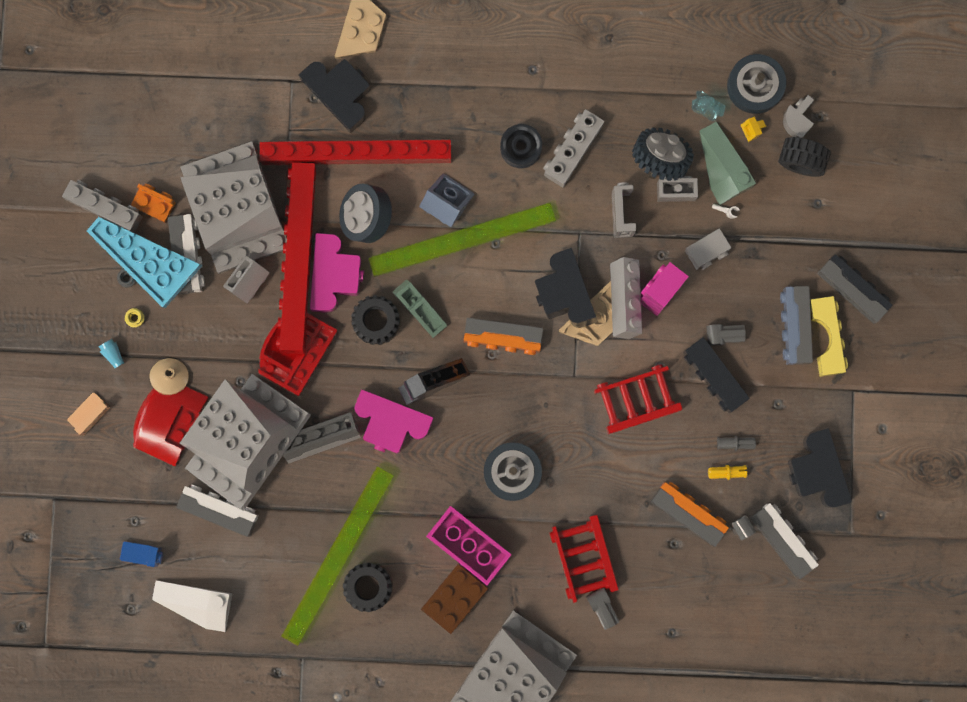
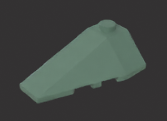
M717 122L701 129L699 133L705 155L710 189L719 205H722L753 188L756 183Z

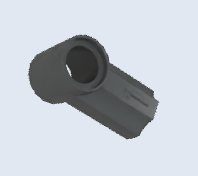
M744 325L706 326L707 342L710 346L745 342Z
M747 515L731 523L733 534L738 535L740 540H744L756 533Z
M604 588L586 596L604 630L620 623Z

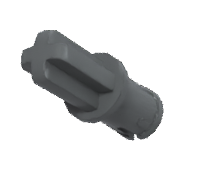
M737 436L734 438L717 437V449H734L737 451V449H755L756 447L755 438H737Z

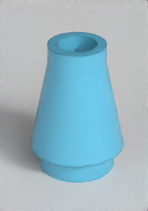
M113 339L99 346L100 353L113 365L114 369L124 363L116 342L114 343Z

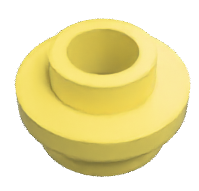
M132 308L127 311L125 321L130 327H139L144 322V314L141 310ZM138 315V320L132 321V316Z

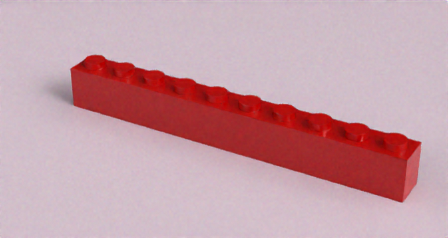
M451 140L260 142V162L262 165H292V162L315 163V165L451 163Z
M292 162V168L288 169V180H291V185L287 187V198L290 199L289 205H286L285 216L288 217V224L284 225V235H287V242L283 243V254H286V259L282 261V272H285L284 280H281L280 291H283V298L279 300V310H282V317H278V329H281L280 336H277L276 346L281 353L304 354L316 166L315 163Z

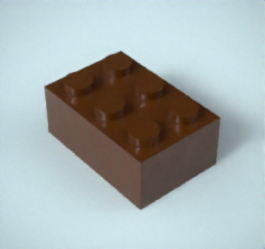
M457 564L421 610L448 633L452 634L488 588L460 564Z

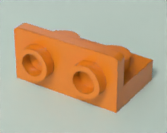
M145 183L144 186L138 184V191L131 206L166 223L175 205V202L172 200L173 196L163 191L161 194L154 191L155 188Z

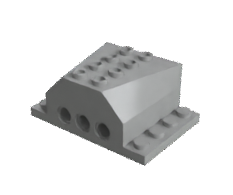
M252 141L180 167L184 176L180 178L205 249L211 254L218 274L236 268L244 256L256 261L283 251V243L287 242V238L284 235V229Z
M251 374L241 389L225 379L180 442L181 445L195 453L185 469L240 510L244 511L311 415L253 374Z
M513 610L450 702H549L577 655Z

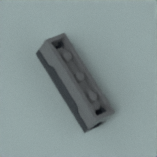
M834 254L817 272L823 280L873 324L877 323L893 306L888 296L876 291V286L870 281L866 282L857 269L849 267L847 260L841 255L837 256Z

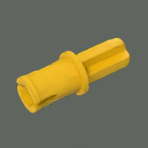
M726 465V467L708 468L709 479L726 478L727 480H730V478H747V471H745L747 467L746 465L732 467Z

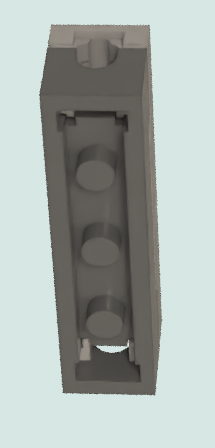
M350 412L300 430L288 449L283 453L288 464L361 438L352 413Z

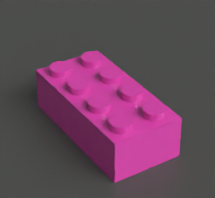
M671 262L667 266L663 264L641 292V304L658 316L689 276Z
M451 506L426 536L486 585L490 583L511 556L508 551Z

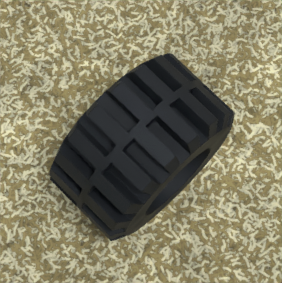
M790 137L784 141L778 163L792 172L805 176L819 177L825 174L831 151L816 141L800 137Z
M373 295V297H365L364 300L358 302L357 306L355 305L354 312L351 315V323L356 335L365 343L382 345L396 336V332L400 328V317L396 306L391 300L383 296ZM372 310H382L387 316L386 326L379 331L369 330L365 325V316Z
M359 564L352 568L344 578L343 594L346 597V601L351 607L361 612H372L380 609L388 602L392 594L393 585L391 577L378 564ZM363 576H372L379 583V592L371 599L362 598L357 592V582Z

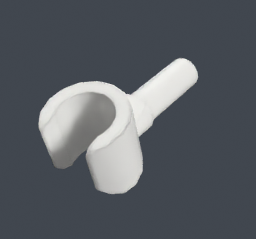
M716 204L712 205L713 209L726 213L730 219L737 217L731 214V210L740 211L736 206L727 208Z

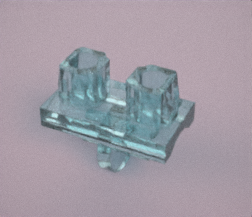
M697 91V98L692 101V110L710 121H716L717 116L723 117L726 106L706 93Z

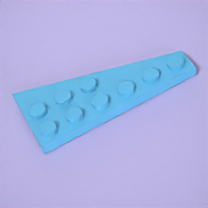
M98 217L87 230L163 308L170 304L203 266L101 217Z

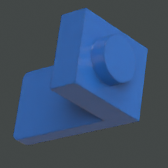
M123 542L120 560L158 567L162 562L163 552H161V547Z

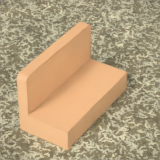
M92 393L68 418V422L75 427L74 430L78 434L84 436L110 407L97 394Z

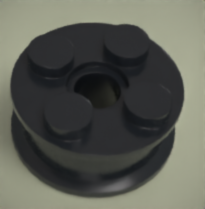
M526 124L511 126L502 135L500 142L501 155L504 161L514 168L522 169L532 166L541 155L542 139L536 129ZM523 142L527 147L524 150H518L516 144Z

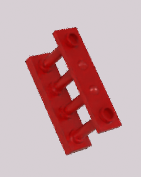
M657 365L651 368V372L608 385V382L597 385L594 394H602L610 419V426L606 427L608 435L683 410L681 403L675 404V401H672L663 372L669 370L668 366ZM656 375L665 402L663 404L664 408L659 410L653 405L645 378ZM638 381L647 408L645 410L646 414L640 416L635 411L626 385ZM617 387L620 388L628 412V420L622 422L617 418L608 391Z
M597 515L590 516L589 521L586 522L587 524L557 532L555 526L551 527L552 532H549L552 543L557 545L568 584V588H565L568 600L572 599L573 603L577 602L576 595L601 588H609L610 592L618 590ZM587 531L589 533L593 532L595 540H592L591 543L562 550L560 539ZM592 550L599 552L600 558L596 562L568 569L565 558ZM596 569L604 570L605 577L602 578L603 580L573 588L570 577Z

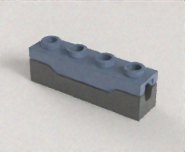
M809 286L785 287L783 292L780 293V302L784 303V311H781V321L785 323V330H782V340L786 344V349H783V360H786V365L813 363Z

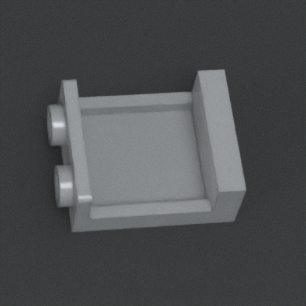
M627 182L617 183V186H614L612 190L614 238L633 237L636 232V223L624 224L622 196H631L634 189L633 185H629Z

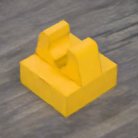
M754 116L742 123L741 127L748 142L762 134L761 130L766 125L764 120L756 121Z

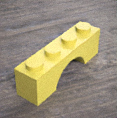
M834 296L810 300L811 321L821 324L829 336V344L826 351L817 358L820 377L843 374L848 368L847 358L843 357L845 344L843 338H840L839 331L842 330L840 319L837 320L836 312L839 311L838 302L834 301Z

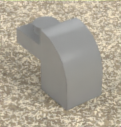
M809 95L805 100L801 98L794 107L790 105L784 113L783 125L792 137L803 138L814 124L803 115L814 101Z

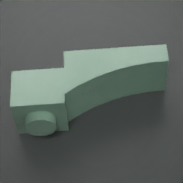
M407 279L393 291L394 295L432 338L447 326Z

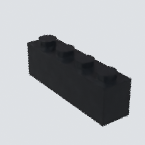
M704 337L683 352L685 355L683 358L689 366L693 365L696 369V376L700 381L704 380L708 385L706 389L711 396L718 398L720 401L718 405L724 412L731 413L750 399Z

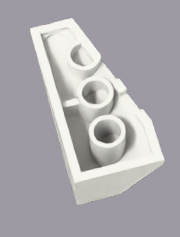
M156 580L152 600L205 629L226 632L232 593Z

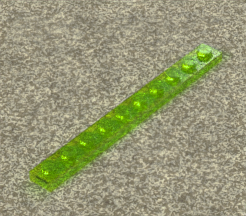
M547 203L368 259L373 275L377 277L556 222L551 203Z
M378 466L376 467L281 637L299 646L394 475Z

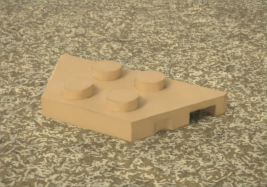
M351 0L336 50V59L377 51L387 16L372 1Z
M611 281L590 300L598 322L582 328H576L569 320L559 329V332L599 346L613 332Z

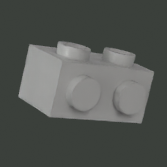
M684 176L676 181L673 178L671 181H667L665 177L664 180L659 179L657 182V202L696 201L698 198L697 178H692V176Z
M719 228L687 247L685 252L696 270L699 268L704 270L712 265L711 261L718 258L721 260L728 256L731 246Z
M244 256L223 287L248 304L261 284L265 282L270 272L254 260Z

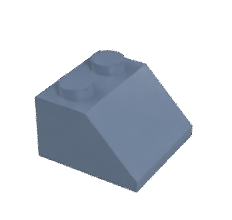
M443 173L427 190L419 207L439 219L442 223L452 227L473 198L474 193Z

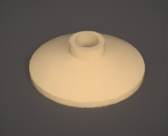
M162 359L150 371L151 385L156 391L165 395L179 393L188 383V370L182 362L176 359ZM166 372H172V373H173L171 376H166V375H165Z

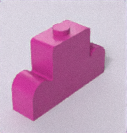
M316 233L310 300L311 312H333L338 305L335 294L357 296L359 294L360 282H363L364 270H361L360 256L340 254L343 247L336 235Z
M362 389L355 404V412L359 417L363 419L371 417L363 439L374 444V449L384 453L386 450L397 454L400 453L408 432L414 439H424L434 419L431 416Z

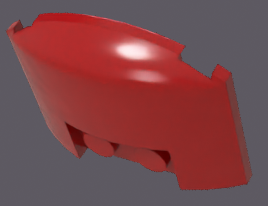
M307 313L305 353L285 354L281 353L276 346L277 336H280L281 333L277 322L262 346L258 373L299 396L308 384L309 379L338 330Z
M186 386L182 391L173 395L159 393L153 388L137 413L133 428V447L176 467L185 448L180 442L203 411L209 397Z

